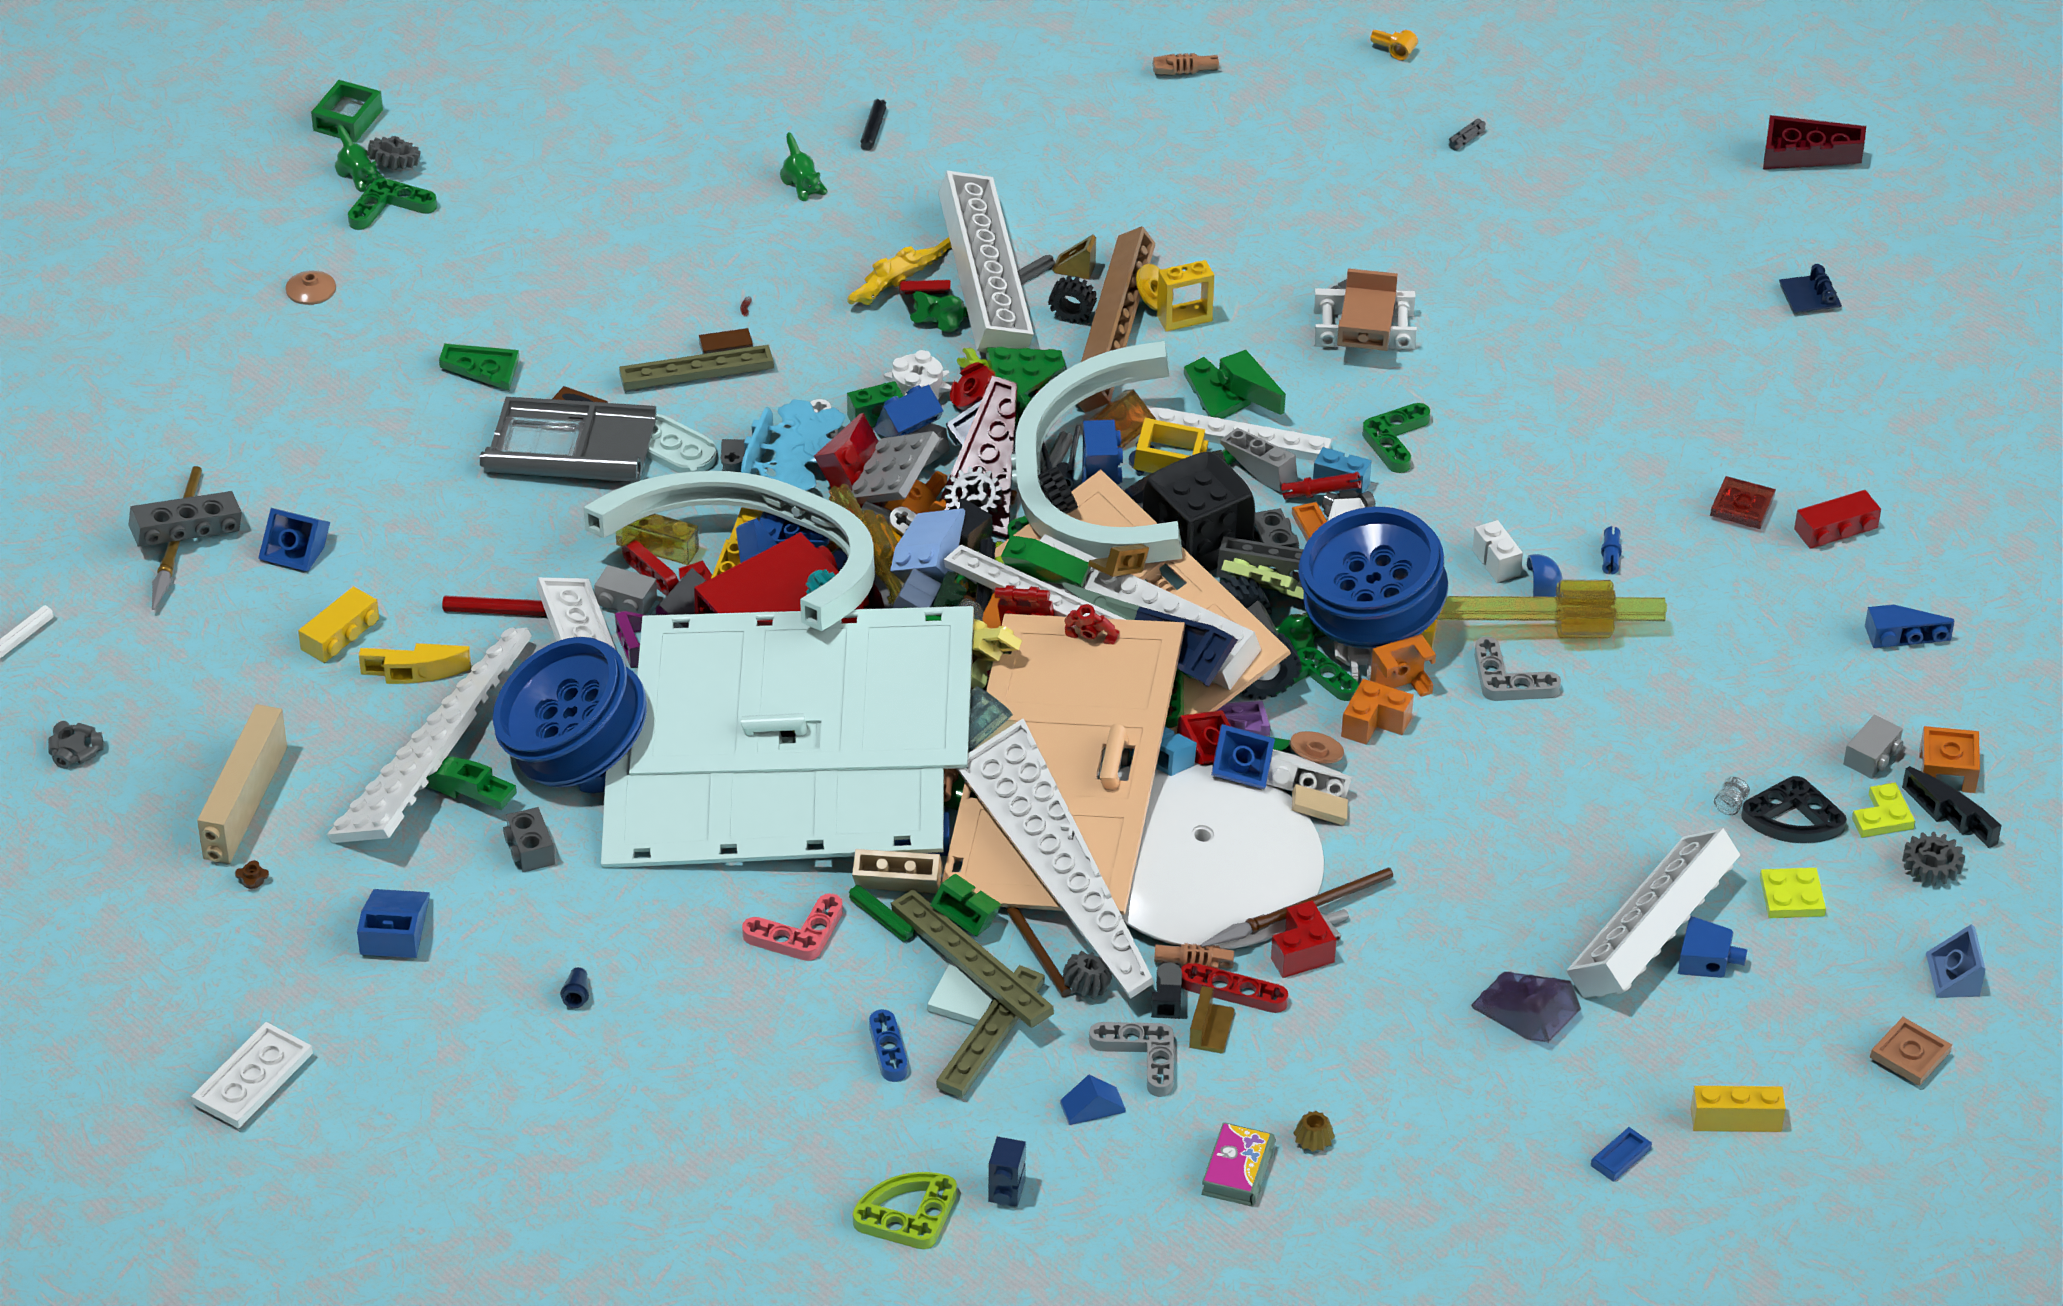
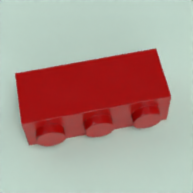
M1866 490L1858 491L1797 510L1794 530L1811 549L1877 529L1881 508Z

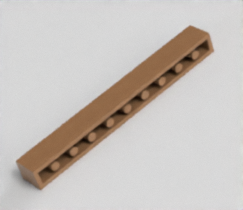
M1143 226L1121 234L1117 238L1081 362L1102 353L1127 346L1141 297L1136 283L1137 272L1141 266L1150 264L1156 244ZM1115 387L1100 391L1077 404L1085 413L1107 405L1111 402Z

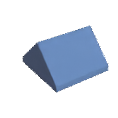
M1971 924L1926 952L1935 993L1939 998L1980 997L1986 968L1975 926Z

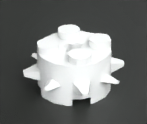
M919 350L915 354L896 358L893 362L892 372L884 374V378L889 382L895 381L903 396L907 395V391L915 386L920 385L922 388L929 384L939 402V397L943 392H948L952 389L949 384L943 381V377L949 373V370L943 371L941 363L932 357L930 352L925 350Z

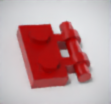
M1006 585L1005 588H995V598H1000L997 607L1001 625L1004 614L1055 616L1053 602L1049 601V590H1040L1039 587L1032 586L1029 589H1019L1014 585Z

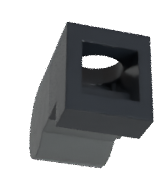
M1164 963L1157 968L1156 989L1158 992H1152L1151 1018L1180 1019L1182 971L1174 963Z

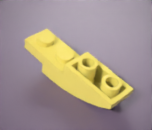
M974 619L972 654L982 660L999 661L1004 651L1019 650L1022 640L1014 636V631L1007 627L987 628L986 623Z

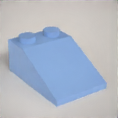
M962 508L917 513L895 547L890 571L903 583H905L913 568L937 582L952 581L954 571L945 568L944 558L959 546L965 510Z

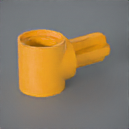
M1375 29L1370 36V40L1373 43L1389 47L1390 54L1397 60L1407 59L1418 44L1417 36L1410 30H1402L1400 33L1394 32L1392 35Z

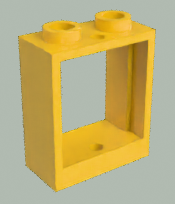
M1206 260L1159 270L1157 317L1165 331L1207 323L1213 320L1215 275ZM1201 283L1200 299L1173 305V289Z
M1145 418L1136 447L1133 469L1153 473L1189 457V455L1150 448L1151 442L1193 450L1192 455L1207 452L1209 441L1204 440L1206 429Z

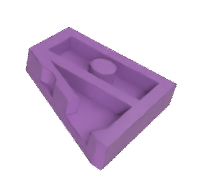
M1263 701L1226 703L1217 710H1223L1231 727L1263 736H1270V724Z

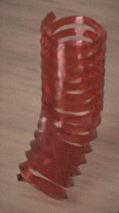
M750 296L745 297L740 306L743 316L749 314L747 308L752 301Z

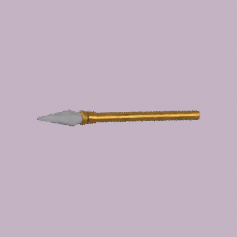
M199 466L192 467L183 498L195 496L202 469ZM180 540L168 543L165 556L157 570V576L152 581V610L156 609L172 582L174 560Z

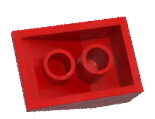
M863 413L859 414L814 455L815 460L838 499L848 498L853 484L861 476L865 463L870 460L876 450V444L879 442Z

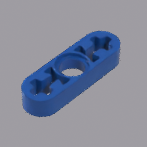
M876 1010L869 1017V1030L880 1071L884 1079L898 1082L907 1075V1058L896 1018L889 1010ZM880 1022H884L886 1031L882 1032ZM884 1042L896 1044L892 1049H884L880 1045ZM895 1059L897 1069H893L890 1065V1060Z

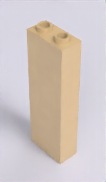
M256 704L197 819L203 859L213 862L231 863L287 750L284 718L281 708Z

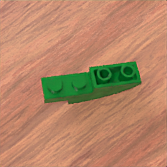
M447 756L438 770L426 777L428 780L426 786L455 799L461 793L501 811L517 793L516 785L493 776L491 767L457 757Z

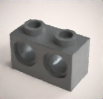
M1281 508L1255 512L1253 541L1299 548L1298 537L1291 532L1290 519L1285 518Z
M539 807L506 814L507 826L503 827L506 843L512 844L510 846L514 863L519 862L522 872L555 865L554 845Z

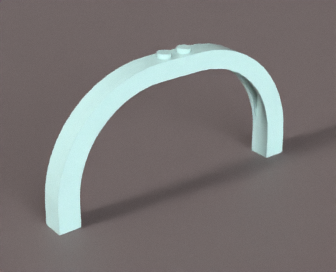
M1165 341L1123 347L1082 361L1047 383L1025 408L1016 430V454H1011L1013 466L1012 480L1013 485L1018 486L1024 514L1031 527L1039 536L1043 537L1046 534L1097 559L1107 558L1112 547L1143 544L1149 547L1145 563L1182 559L1178 521L1136 527H1110L1080 521L1052 505L1042 492L1041 483L1038 479V475L1041 474L1040 453L1043 441L1054 423L1066 411L1082 400L1118 385L1170 377Z
M730 471L675 473L626 485L583 507L585 530L603 538L646 516L670 509L697 505H732L753 508L774 514L826 536L842 548L848 560L840 572L830 581L800 599L802 623L820 631L827 629L857 608L866 598L873 585L875 577L874 546L872 537L862 521L853 513L832 501L776 479Z

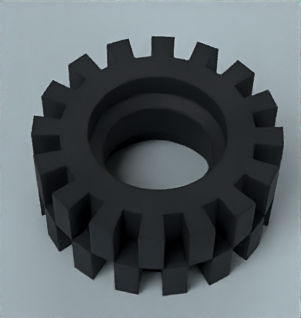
M1067 276L1066 279L1062 277L1059 281L1057 280L1048 301V305H1051V312L1056 311L1054 315L1057 318L1061 315L1062 321L1065 322L1066 319H1070L1069 323L1074 324L1075 320L1077 323H1082V320L1086 321L1091 315L1097 301L1096 291H1092L1094 287L1091 284L1089 286L1086 285L1088 281L1085 279L1080 282V277L1076 276L1072 280V276ZM1065 296L1074 297L1080 303H1073L1069 301Z
M1057 466L1038 475L1043 490L1052 505L1065 514L1078 508L1077 502Z

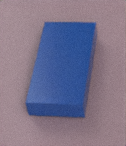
M1628 1127L1591 1159L1590 1166L1614 1182L1651 1150L1652 1142Z

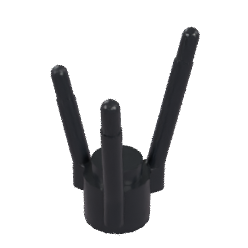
M1080 425L1075 427L1069 462H1061L1056 465L1069 488L1073 486ZM1043 441L1041 451L1046 468L1049 470L1052 468V464Z

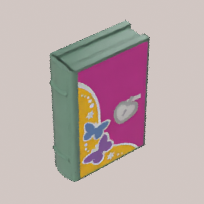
M1223 1122L1202 1181L1204 1187L1201 1195L1251 1207L1254 1206L1257 1196L1261 1192V1184L1270 1158L1273 1156V1149L1276 1143L1274 1134Z

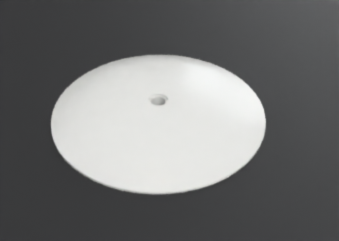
M1195 763L1194 766L1173 776L1156 769L1126 913L1121 915L1125 924L1143 934L1178 946L1184 943L1200 945L1232 924L1243 923L1248 918L1266 915L1318 895L1324 873V856L1319 835L1308 815L1292 811V797L1282 788L1266 784L1265 789H1260L1212 776L1213 763L1202 765ZM1131 765L1118 771L1120 781H1128ZM1286 919L1269 925V927L1254 935L1249 934L1244 939L1215 945L1220 946V949H1234L1269 940L1272 938V935L1286 930Z

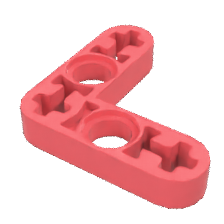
M831 893L820 896L801 929L760 917H750L742 925L743 940L750 945L800 960H814L821 954L842 916V899L838 895ZM825 909H829L828 915L825 914ZM815 924H823L826 926V928L823 930H814L812 926ZM781 935L789 938L785 942L774 940L775 937Z

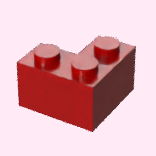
M1313 900L1288 907L1286 910L1285 932L1272 935L1271 960L1281 977L1285 978L1335 963L1336 938Z

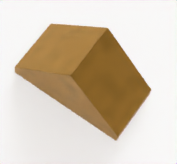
M1092 234L1059 254L1052 270L1056 274L1077 276L1089 280L1096 265V237Z

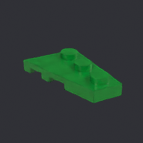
M444 343L439 358L440 368L509 391L520 358L519 350Z

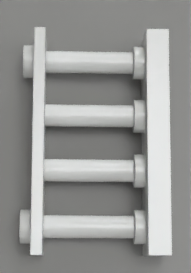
M1315 288L1314 314H1322V324H1316L1314 346L1346 347L1337 346L1339 325L1332 324V314L1342 315L1346 289ZM1396 291L1393 316H1397L1398 326H1391L1388 349H1415L1417 327H1408V317H1414L1415 291Z

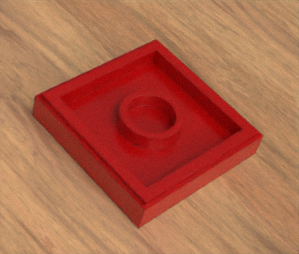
M951 280L900 281L899 293L901 295L914 294L916 291L926 294L948 293L951 289Z

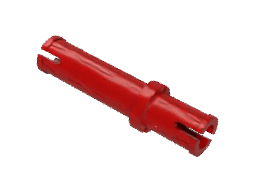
M1359 472L1318 479L1307 477L1304 478V481L1282 483V491L1293 490L1282 493V495L1287 500L1301 496L1312 498L1314 494L1340 490L1361 488V481L1350 482V480H1356L1361 477Z

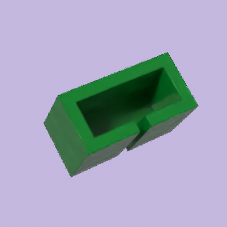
M954 874L941 883L930 906L977 937L990 927L1002 904L983 891L975 893L976 887L959 875Z

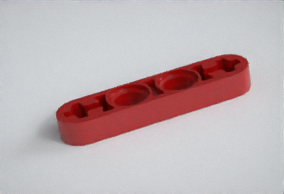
M1188 963L1181 968V987L1187 991L1200 994L1202 986L1213 988V998L1271 1013H1279L1287 1008L1288 991L1279 984L1197 963ZM1216 981H1223L1228 985L1223 988L1215 987L1213 983ZM1243 988H1251L1255 991V993L1251 995H1245L1241 993L1240 990H1242Z

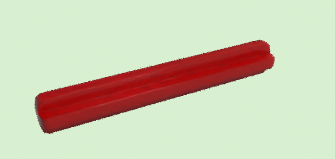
M444 596L442 600V608L448 612L530 616L547 615L541 600Z

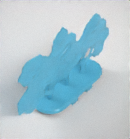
M793 399L791 403L778 408L782 422L773 426L772 410L766 407L760 419H754L751 425L752 437L747 436L744 441L745 454L741 473L755 475L758 470L760 476L776 479L805 491L816 487L814 474L807 470L804 465L807 462L817 463L814 455L832 440L827 438L826 434L839 429L846 418L845 415L834 407L823 409L817 413L809 401ZM784 425H791L790 428H782ZM772 430L781 434L780 438L775 440L773 444H769ZM766 449H773L776 452L773 460L761 463ZM774 462L777 463L775 466L769 465ZM765 468L773 469L776 475L773 477L765 473L768 471Z

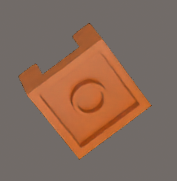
M935 471L926 484L916 479L905 499L885 501L884 507L892 511L898 507H906L915 514L944 511L946 501L942 499L939 502L936 501V498L946 486L948 475Z
M1422 634L1373 648L1370 681L1391 688L1411 683L1419 696L1423 697L1432 694L1433 682L1424 671V661L1429 660L1431 664L1436 663V654Z
M1924 726L1919 748V758H1923L1921 771L1935 778L1936 774L1964 776L1962 792L1975 793L1980 773L1979 731Z

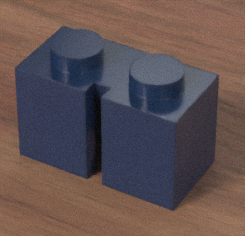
M996 1137L988 1166V1202L1018 1207L1026 1180V1141Z

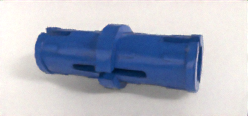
M1612 526L1604 530V544H1602L1601 548L1603 556L1602 570L1606 574H1608L1609 566H1611V574L1619 571V557L1622 553V546L1620 545L1621 531L1615 527L1614 534H1612Z

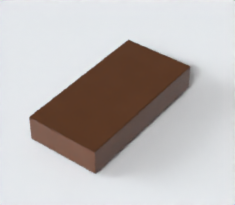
M748 328L699 335L702 354L753 347Z

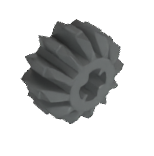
M1080 951L1078 955L1072 954L1063 969L1062 978L1065 980L1064 986L1072 988V993L1078 992L1082 998L1088 995L1094 999L1096 995H1103L1112 980V974L1101 959L1094 956L1093 952L1086 954Z

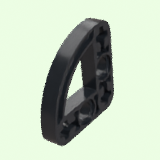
M1800 776L1789 777L1747 799L1743 803L1741 813L1742 820L1757 832L1770 838L1790 843H1817L1833 839L1844 832L1847 820L1846 815L1809 781ZM1778 798L1782 803L1774 804L1769 799ZM1816 803L1819 804L1821 808L1813 809L1809 807L1808 804ZM1795 807L1814 825H1790L1775 821L1773 818Z

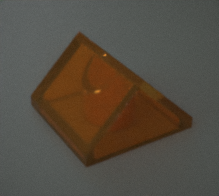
M1129 389L1124 390L1087 421L1115 420V429L1121 432V446L1117 447L1124 448L1140 435L1145 418L1155 420L1156 418L1135 390Z

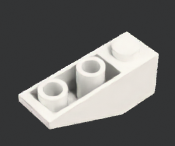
M1273 749L1266 784L1291 791L1298 784L1346 799L1352 778L1297 755Z

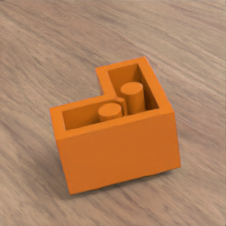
M1362 679L1343 713L1341 737L1367 745L1376 727L1403 735L1412 718L1414 695Z

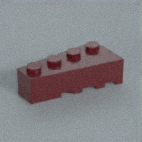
M1770 115L1763 169L1862 163L1867 126Z

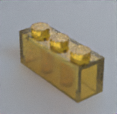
M652 514L636 520L615 532L616 545L623 547L633 540H637L656 557L684 565H689L699 550L697 525L658 514Z

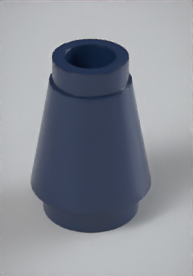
M576 967L571 970L560 992L563 1003L570 1008H580L589 999L588 974L583 968Z

